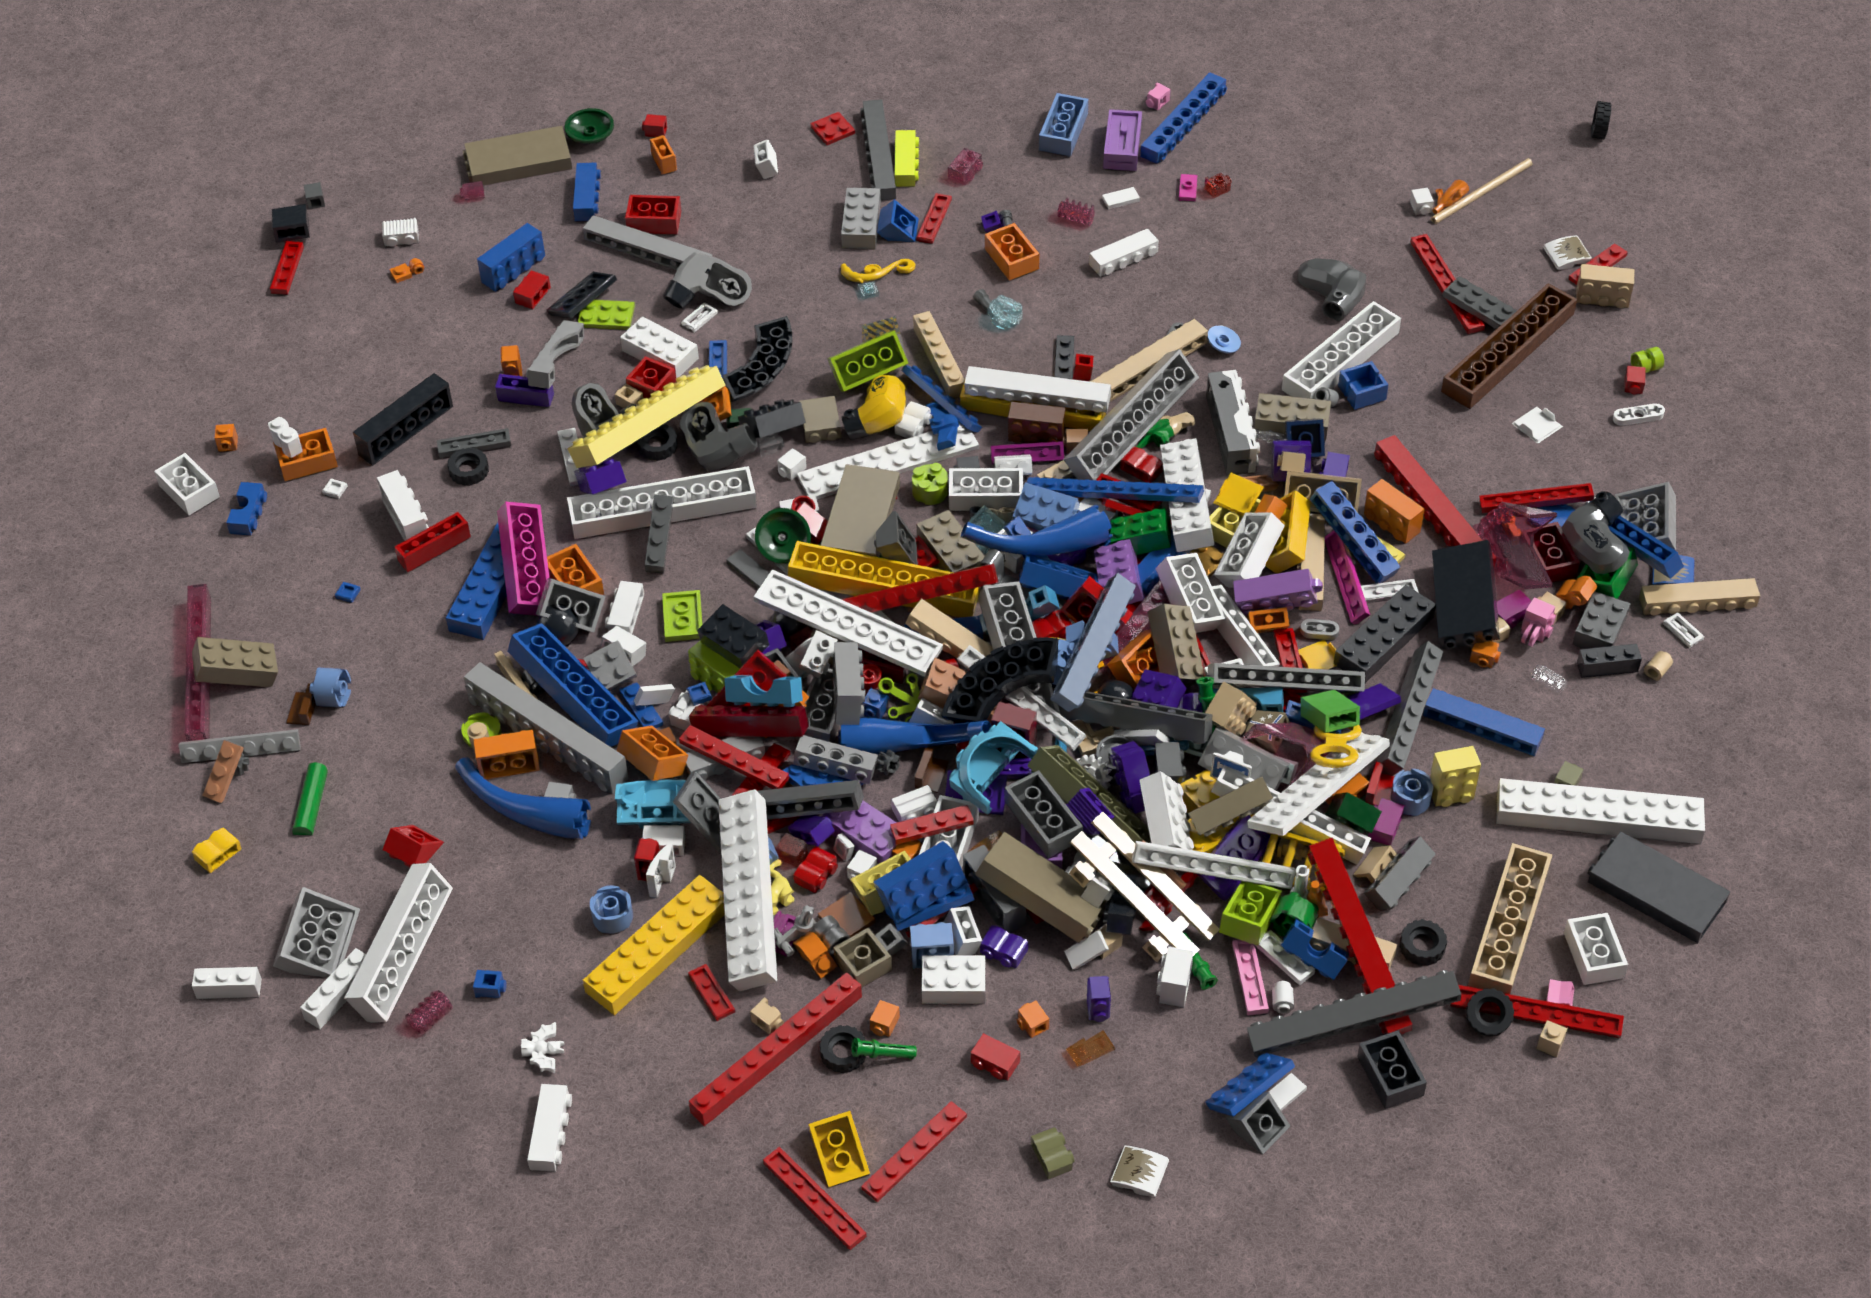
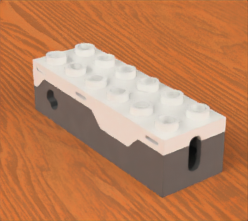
M1236 370L1208 373L1206 399L1226 475H1230V473L1255 472L1256 466L1259 465L1257 453H1260L1259 442L1255 441L1256 430L1252 429L1253 420L1252 416L1248 415L1249 405L1245 403V390L1241 389L1242 379L1238 377Z

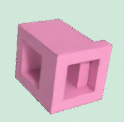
M1157 82L1155 88L1150 90L1147 95L1146 105L1149 108L1159 110L1170 101V89Z

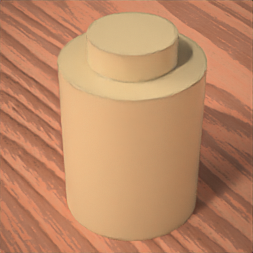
M1658 651L1645 666L1644 672L1650 678L1658 681L1672 666L1673 659L1669 653Z
M480 722L471 724L467 730L471 747L474 750V739L489 737L486 725Z

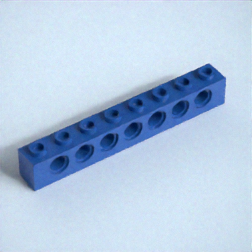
M1209 72L1142 143L1140 157L1156 164L1164 160L1170 150H1174L1176 143L1182 141L1184 135L1192 130L1193 125L1199 123L1202 115L1208 113L1212 104L1215 105L1218 98L1226 93V79Z

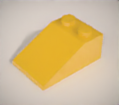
M851 1111L808 1124L828 1187L870 1174Z

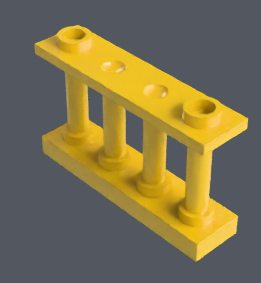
M1266 832L1271 835L1262 862H1271L1278 837L1290 840L1282 865L1291 867L1298 843L1310 846L1319 841L1289 832L1284 836ZM1335 843L1340 856H1345V849H1342V845ZM1306 857L1304 865L1311 872L1312 866L1308 857ZM1308 876V883L1306 889L1309 892L1311 888V882Z

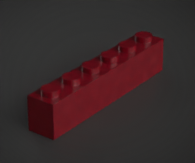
M797 705L793 707L695 706L689 715L691 726L714 737H803L809 727L805 706Z

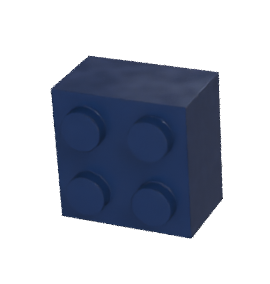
M1322 418L1285 421L1286 441H1310L1311 457L1325 456L1324 423Z

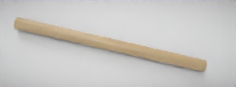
M1527 158L1431 217V221L1435 224L1439 223L1532 166L1531 159Z

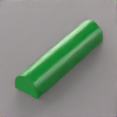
M313 762L307 767L292 829L293 835H313L328 773L327 767L321 763Z

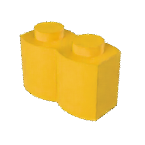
M225 828L214 831L208 840L198 843L194 847L192 854L197 863L209 873H212L239 852L241 846L238 839Z

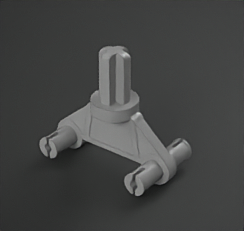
M804 906L801 915L796 917L794 926L784 935L780 933L778 928L774 929L776 945L780 949L782 948L788 957L792 956L795 952L789 945V942L812 931L817 923L812 918L813 907Z

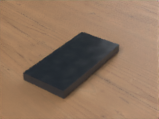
M591 272L547 309L548 314L571 319L616 282V276L607 273Z

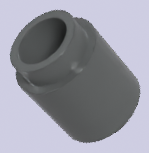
M524 670L521 678L527 682L530 692L535 695L544 693L545 690Z

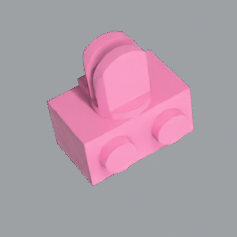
M1535 597L1526 609L1523 619L1521 643L1526 644L1529 639L1528 646L1533 647L1536 640L1543 642L1545 637H1550L1553 631L1551 626L1556 618V615H1554L1555 606Z

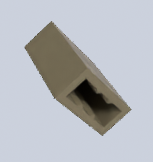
M835 396L799 401L802 404L806 423L802 424L806 443H817L824 440L833 441L841 438V425Z

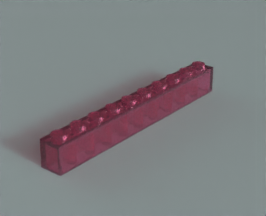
M207 584L187 586L185 737L187 741L210 739V683L195 681L192 650L197 637L211 638V596Z

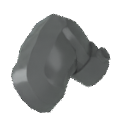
M1321 258L1307 260L1300 265L1297 274L1298 281L1302 286L1327 296L1322 305V311L1325 316L1336 321L1343 320L1360 302L1365 293L1366 274L1356 270L1344 261Z
M709 402L694 404L687 409L681 418L680 426L685 434L690 451L699 464L709 472L727 468L740 457L753 453L757 447L754 433L747 424L728 429V432H726L720 423L714 406Z

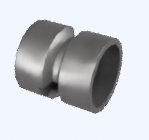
M831 915L819 920L812 929V932L827 947L830 955H834L833 947L850 938L848 933L843 928H840L838 921Z

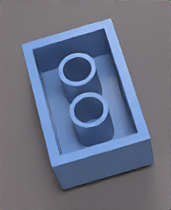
M1025 482L1013 513V519L1019 516L1026 527L1042 530L1076 514L1080 505L1078 498Z

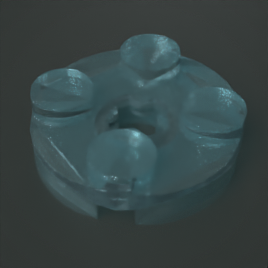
M999 295L991 302L987 313L988 316L990 314L991 322L995 326L1008 330L1011 327H1016L1022 320L1023 307L1015 300Z

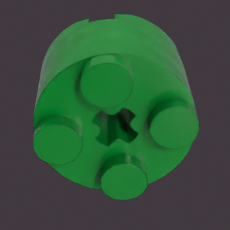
M1290 892L1289 895L1280 898L1270 923L1274 924V931L1283 937L1296 919L1312 929L1318 917L1319 908L1316 904L1302 898L1297 892Z

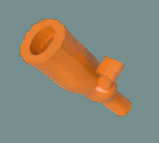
M1455 180L1445 193H1443L1442 189H1436L1435 191L1438 196L1437 206L1432 209V212L1437 214L1443 208H1447L1469 192L1468 184L1463 180Z
M1315 880L1311 882L1307 900L1318 906V917L1320 918L1328 916V908L1323 891L1320 889V887H1324L1323 883L1319 884Z

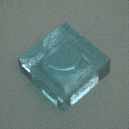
M875 281L858 284L862 300L879 296Z

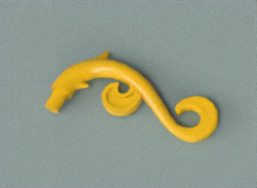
M900 259L883 269L877 264H870L865 266V274L853 272L846 264L840 266L841 274L847 280L860 283L879 279L895 267L901 273H910L915 270V262L910 259Z

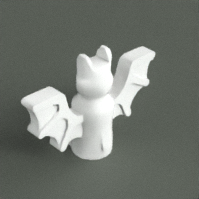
M555 1022L551 1025L542 1024L537 1032H531L532 1041L522 1039L521 1042L522 1057L532 1056L530 1064L539 1066L541 1072L547 1070L555 1073V1059L544 1056L546 1053L551 1055L564 1053V1049L560 1048L564 1045V1041L545 1042L546 1039L556 1036Z

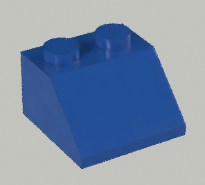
M894 199L880 210L877 233L887 241L915 242L919 218Z

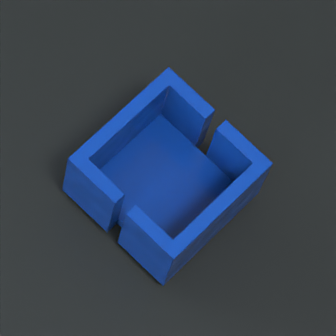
M1372 361L1340 371L1338 387L1345 397L1347 396V400L1354 410L1387 399L1388 383L1379 374V370Z

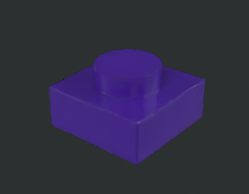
M997 211L981 216L986 233L1002 228Z

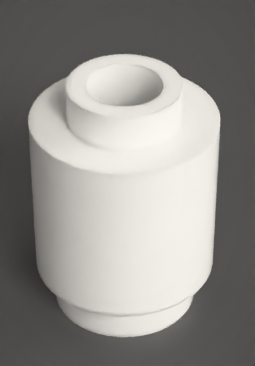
M1287 981L1276 982L1272 989L1273 1009L1280 1014L1289 1013L1294 1008L1293 988Z

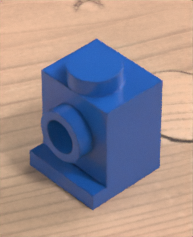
M477 970L473 984L475 998H500L501 992L505 993L507 985L506 980L503 979L502 972Z

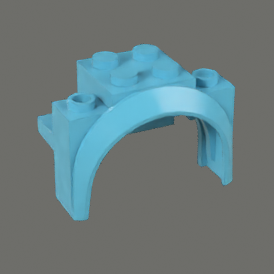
M1000 721L997 726L993 725L988 733L981 731L978 736L974 735L969 741L965 750L962 749L956 756L957 769L949 777L950 787L962 795L963 800L970 801L988 815L992 811L990 807L991 802L982 793L1019 751L1032 759L1038 748Z

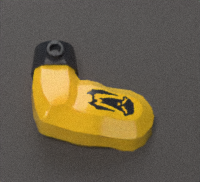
M880 375L873 379L867 389L865 403L860 408L846 410L841 417L850 440L867 437L869 434L881 432L901 422L906 408L905 385L896 376Z

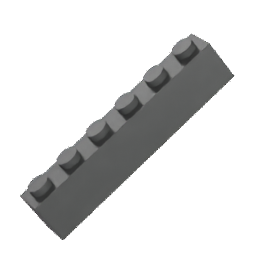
M859 780L757 791L766 800L767 820L859 810L864 798Z

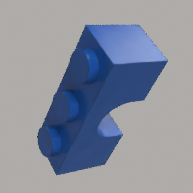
M241 482L236 496L239 506L245 508L239 510L231 509L226 524L229 534L251 536L253 530L257 528V518L262 514V504L267 500V492L264 491L263 484Z
M1296 919L1284 936L1281 946L1287 953L1295 954L1301 958V961L1307 966H1313L1318 969L1319 973L1324 977H1330L1334 980L1348 961V952L1333 942L1325 950L1318 951L1313 949L1309 941L1313 936L1314 930Z

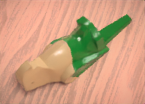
M1185 412L1173 417L1163 416L1146 433L1145 438L1136 447L1143 448L1149 442H1154L1158 447L1169 443V439L1176 436L1181 429L1195 424L1193 415Z

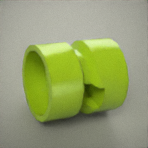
M1652 347L1645 351L1641 350L1631 354V366L1646 367L1645 373L1664 367V356L1659 347Z

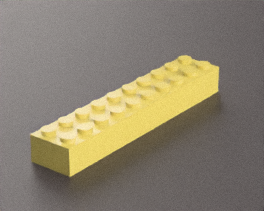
M706 365L700 369L696 367L689 370L687 376L682 375L676 378L677 382L663 386L664 390L653 392L650 394L651 398L640 400L636 407L631 406L625 410L626 413L623 415L618 414L612 417L613 421L610 423L605 422L599 425L600 429L586 433L587 437L573 441V445L567 449L576 468L598 465L725 386L717 366L709 367V365Z

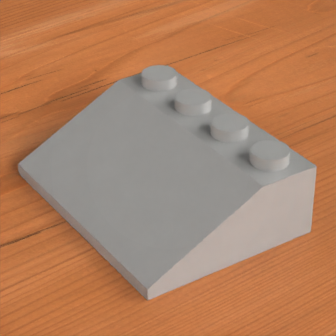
M1669 482L1615 494V498L1620 502L1624 510L1620 515L1621 517L1676 551V495Z
M302 887L294 900L273 967L293 974L329 977L345 959L360 909Z

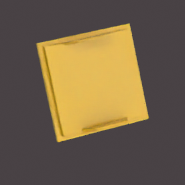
M1230 473L1213 503L1244 516L1245 513L1251 511L1264 486Z
M1321 640L1298 650L1301 662L1306 668L1329 670L1336 667L1333 664L1336 649L1331 642L1327 644L1325 640Z

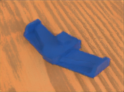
M937 401L927 404L926 407L931 408V415L933 417L929 419L933 435L939 433L938 451L955 446L959 427L957 417L950 414Z

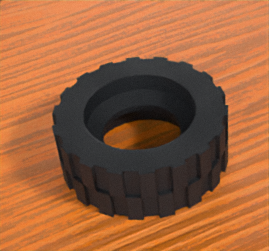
M1597 101L1591 126L1592 138H1606L1611 116L1612 104L1610 102Z
M662 424L637 440L640 454L652 461L665 460L671 457L678 447L676 432L667 424ZM654 437H663L666 440V444L659 447L650 446L648 443Z
M462 448L459 451H455L450 456V459H448L449 475L457 484L464 486L478 484L488 475L489 465L487 457L483 451L477 448ZM465 462H475L477 464V468L472 471L464 472L459 469L460 465Z
M1424 919L1414 920L1412 923H1408L1401 933V953L1411 963L1421 966L1435 964L1445 954L1447 936L1443 928H1440L1437 923ZM1418 935H1426L1432 939L1434 945L1428 951L1419 950L1413 945V939Z
M1486 988L1476 992L1470 998L1466 1007V1018L1470 1027L1472 1026L1473 1030L1481 1035H1500L1508 1029L1514 1018L1512 1001L1502 991L1494 988ZM1493 1002L1499 1006L1501 1015L1496 1022L1488 1023L1482 1020L1479 1014L1482 1004Z
M838 1025V1027H832L829 1031H826L821 1038L819 1046L823 1064L828 1069L840 1073L852 1072V1070L858 1069L864 1063L866 1056L859 1055L858 1057H853L851 1054L849 1057L839 1058L833 1053V1047L840 1041H847L852 1044L854 1038L866 1041L862 1032L849 1025Z

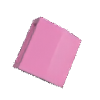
M1550 979L1546 1001L1572 1006L1574 996L1572 981Z

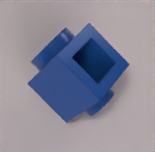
M870 688L865 696V702L862 703L864 705V716L882 719L889 708L888 694H882L878 689Z

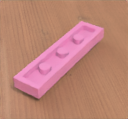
M1233 940L1232 947L1247 1015L1268 1013L1269 1008L1255 945L1242 940Z

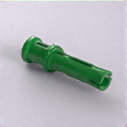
M1201 677L1196 680L1200 692L1198 700L1202 703L1203 713L1206 712L1215 697L1212 685L1214 684V678ZM1212 723L1213 734L1214 730L1216 729V726Z
M1183 933L1190 940L1189 935ZM1197 952L1193 956L1192 973L1199 979L1200 987L1203 990L1214 987L1218 979L1209 970L1210 965L1208 962L1203 961Z
M854 1038L851 1053L853 1057L864 1055L870 1058L887 1056L915 1059L917 1048L915 1045L879 1043L876 1039L863 1041L859 1038Z

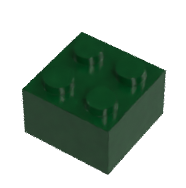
M1345 792L1334 795L1325 815L1362 834L1372 833L1382 811Z

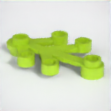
M911 673L906 677V683L910 686L913 697L894 687V682L890 678L880 680L878 690L882 694L890 693L908 703L905 706L889 708L887 716L890 719H896L899 715L916 710L920 702L918 699L920 690L916 674ZM910 676L915 678L914 683L909 682L908 678ZM883 684H888V685H889V689H888V690H884V689L882 688V685H883ZM895 710L897 715L891 716L890 711ZM912 716L907 717L904 722H907Z

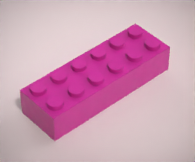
M506 501L497 511L508 610L512 614L536 615L547 578H549L541 506Z

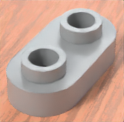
M1306 619L1301 623L1300 632L1304 637L1310 639L1334 640L1339 635V625L1330 620Z

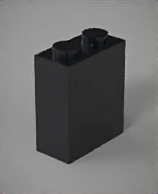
M306 204L272 209V228L276 243L310 238Z

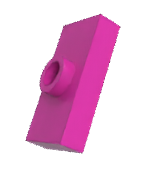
M1181 174L1179 201L1196 202L1197 175Z

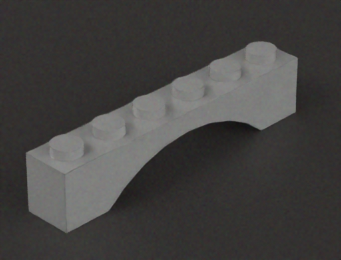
M563 320L561 325L557 327L556 332L551 335L543 350L539 352L538 357L533 360L530 368L527 369L526 378H528L529 386L547 389L551 387L555 381L553 361L562 353L579 347L584 339V323Z

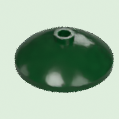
M587 108L571 114L567 118L564 127L567 136L573 141L581 144H594L610 136L614 130V120L604 110Z
M776 508L767 512L758 521L755 529V543L759 552L769 561L778 564L790 563L797 541L810 543L811 541L810 527L806 519L800 513L789 508ZM784 535L785 540L780 541L778 536Z

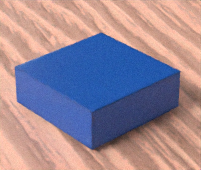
M343 582L336 592L335 598L352 603L361 588L360 586Z
M705 682L686 688L693 706L712 700Z

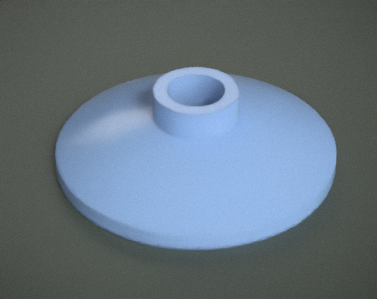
M1214 326L1208 331L1207 339L1218 351L1234 353L1240 348V338L1230 328Z

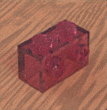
M964 148L948 166V179L966 185L968 181H972L975 173L982 169V154Z

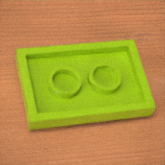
M593 300L580 311L578 322L584 323V328L628 330L631 327L635 302Z
M700 590L662 593L665 642L700 639L697 632L703 625Z

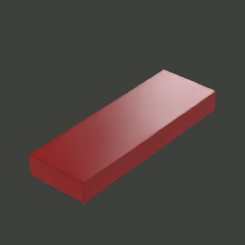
M707 964L688 972L689 978L716 1021L735 1013V1008Z

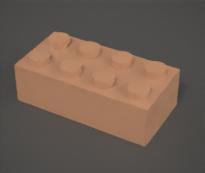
M934 658L924 678L918 699L924 698L943 709L949 694L956 687L957 681L962 679L967 671ZM997 705L992 710L987 719V721H989L990 723Z

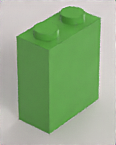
M1331 690L1301 697V716L1327 733L1360 725V706L1338 691Z

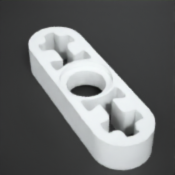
M1648 404L1617 409L1613 415V422L1624 426L1661 420L1664 416L1665 408L1660 404ZM1640 413L1643 417H1637L1634 414Z

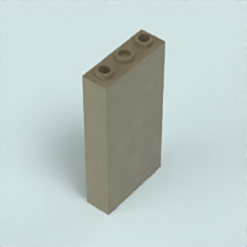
M562 126L464 143L465 150L462 151L466 170L470 171L467 172L469 182H473L474 187L572 169L571 157Z
M846 464L821 546L879 557L880 551H877L874 545L876 531L893 511L900 487V472Z
M1006 832L1002 834L975 873V875L1078 943H1080L1083 937H1089L1106 909L1104 905L1107 900L1104 899L1099 908H1096L1081 898L1087 886L1083 888L1070 874Z

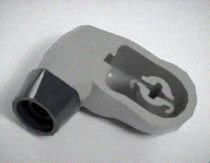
M693 252L679 266L673 280L669 281L663 298L673 306L684 310L695 297L694 293L699 291L725 304L735 306L744 303L749 298L752 283L748 274L743 270L737 269L719 258Z

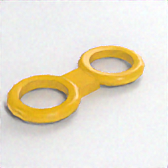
M1360 725L1348 727L1352 731L1344 734L1325 733L1315 726V735L1325 740L1326 744L1313 748L1310 753L1311 760L1317 765L1328 768H1342L1355 763L1359 757L1358 752L1353 747L1347 745V742L1360 736L1362 732ZM1326 752H1339L1349 756L1342 759H1327L1320 755Z

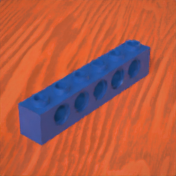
M1331 481L1316 489L1310 501L1376 584L1383 583L1393 577L1400 569L1397 560L1392 557L1386 546L1380 542L1374 531L1365 523L1363 517L1353 508L1351 502L1342 494L1340 488Z

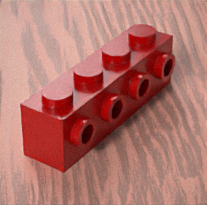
M456 512L395 546L398 562L409 572L471 537L468 522L459 512Z

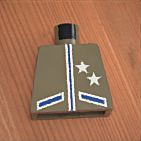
M1257 710L1252 719L1247 720L1245 734L1250 743L1276 754L1290 722L1284 712Z

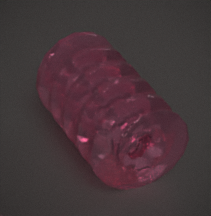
M1069 198L1061 201L1057 211L1058 217L1061 218L1063 216L1064 219L1069 218L1070 221L1075 220L1077 223L1082 221V224L1086 225L1088 223L1091 226L1095 215L1094 205H1091L1090 209H1088V203H1085L1082 207L1081 201L1077 205H1075L1076 201L1074 199L1071 203H1069Z
M432 991L430 997L426 996L424 1002L418 1003V1008L414 1007L411 1010L412 1013L405 1015V1019L410 1027L420 1034V1029L425 1032L428 1031L427 1023L431 1026L435 1025L432 1020L433 1018L438 1021L441 1020L439 1012L446 1015L445 1007L452 1010L453 1006L448 997L441 991Z

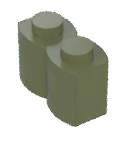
M1055 1127L1031 1136V1146L1048 1179L1072 1171L1073 1163L1075 1162L1071 1150L1067 1151L1064 1146L1066 1142L1062 1132L1058 1133Z

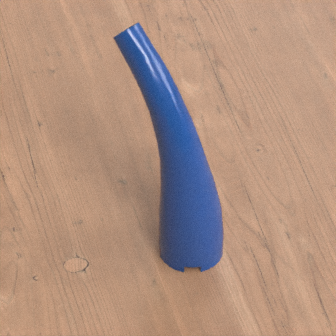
M1094 505L1033 534L1023 536L1001 535L986 531L983 527L966 522L961 532V538L1006 553L1055 555L1087 549L1108 541L1112 538V534H1109L1108 529L1112 527L1104 511L1099 512V506Z
M860 718L859 725H841V729L838 730V744L879 755L880 752L886 753L887 750L895 753L968 742L974 735L978 736L981 731L988 733L992 725L989 721L922 724L878 718Z
M464 757L456 763L455 769L469 788L500 814L517 823L550 835L571 839L587 837L591 825V820H587V810L591 811V806L587 799L530 796L508 792L485 780L479 774L478 768L470 758Z

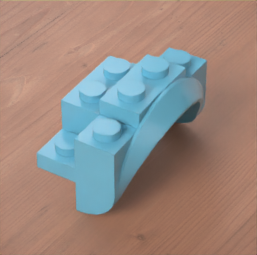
M646 780L616 784L617 824H638L640 828H644V825L653 824L680 826V823H691L673 803L686 780Z

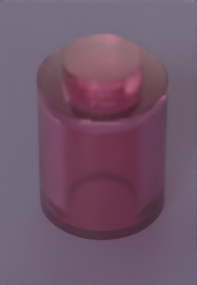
M482 181L462 184L463 187L460 188L461 198H465V201L485 198Z

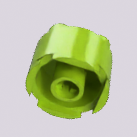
M926 464L914 468L912 474L913 497L918 502H923L926 505H936L943 502L949 493L948 473L942 468L941 464Z

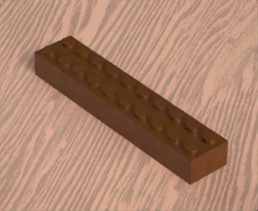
M1549 283L1546 284L1443 377L1441 392L1471 409L1574 315L1577 299Z

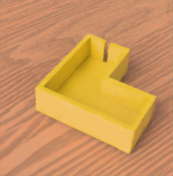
M1206 769L1195 775V780L1190 778L1180 784L1183 789L1182 799L1186 805L1187 813L1220 798V796L1211 792L1217 779L1210 777V770ZM1240 816L1234 818V823L1225 828L1222 825L1214 828L1216 832L1207 837L1204 834L1199 836L1191 819L1187 820L1190 824V838L1194 844L1192 850L1212 853Z

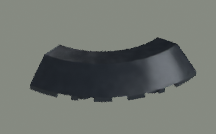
M787 316L754 325L757 348L749 358V362L744 367L740 366L736 370L722 375L725 387L729 390L730 402L746 398L772 382L785 367L793 343L791 324Z
M1040 637L1027 641L1018 640L1014 644L994 649L990 652L991 654L982 660L979 659L969 667V671L962 679L957 681L956 687L946 700L941 716L955 723L987 721L995 706L1011 692L1030 684L1054 683L1058 666V638Z

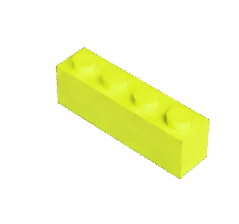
M896 130V187L915 186V181H919V171H915V169H919V159H916L919 158V148H916L919 147V137H916L915 130Z

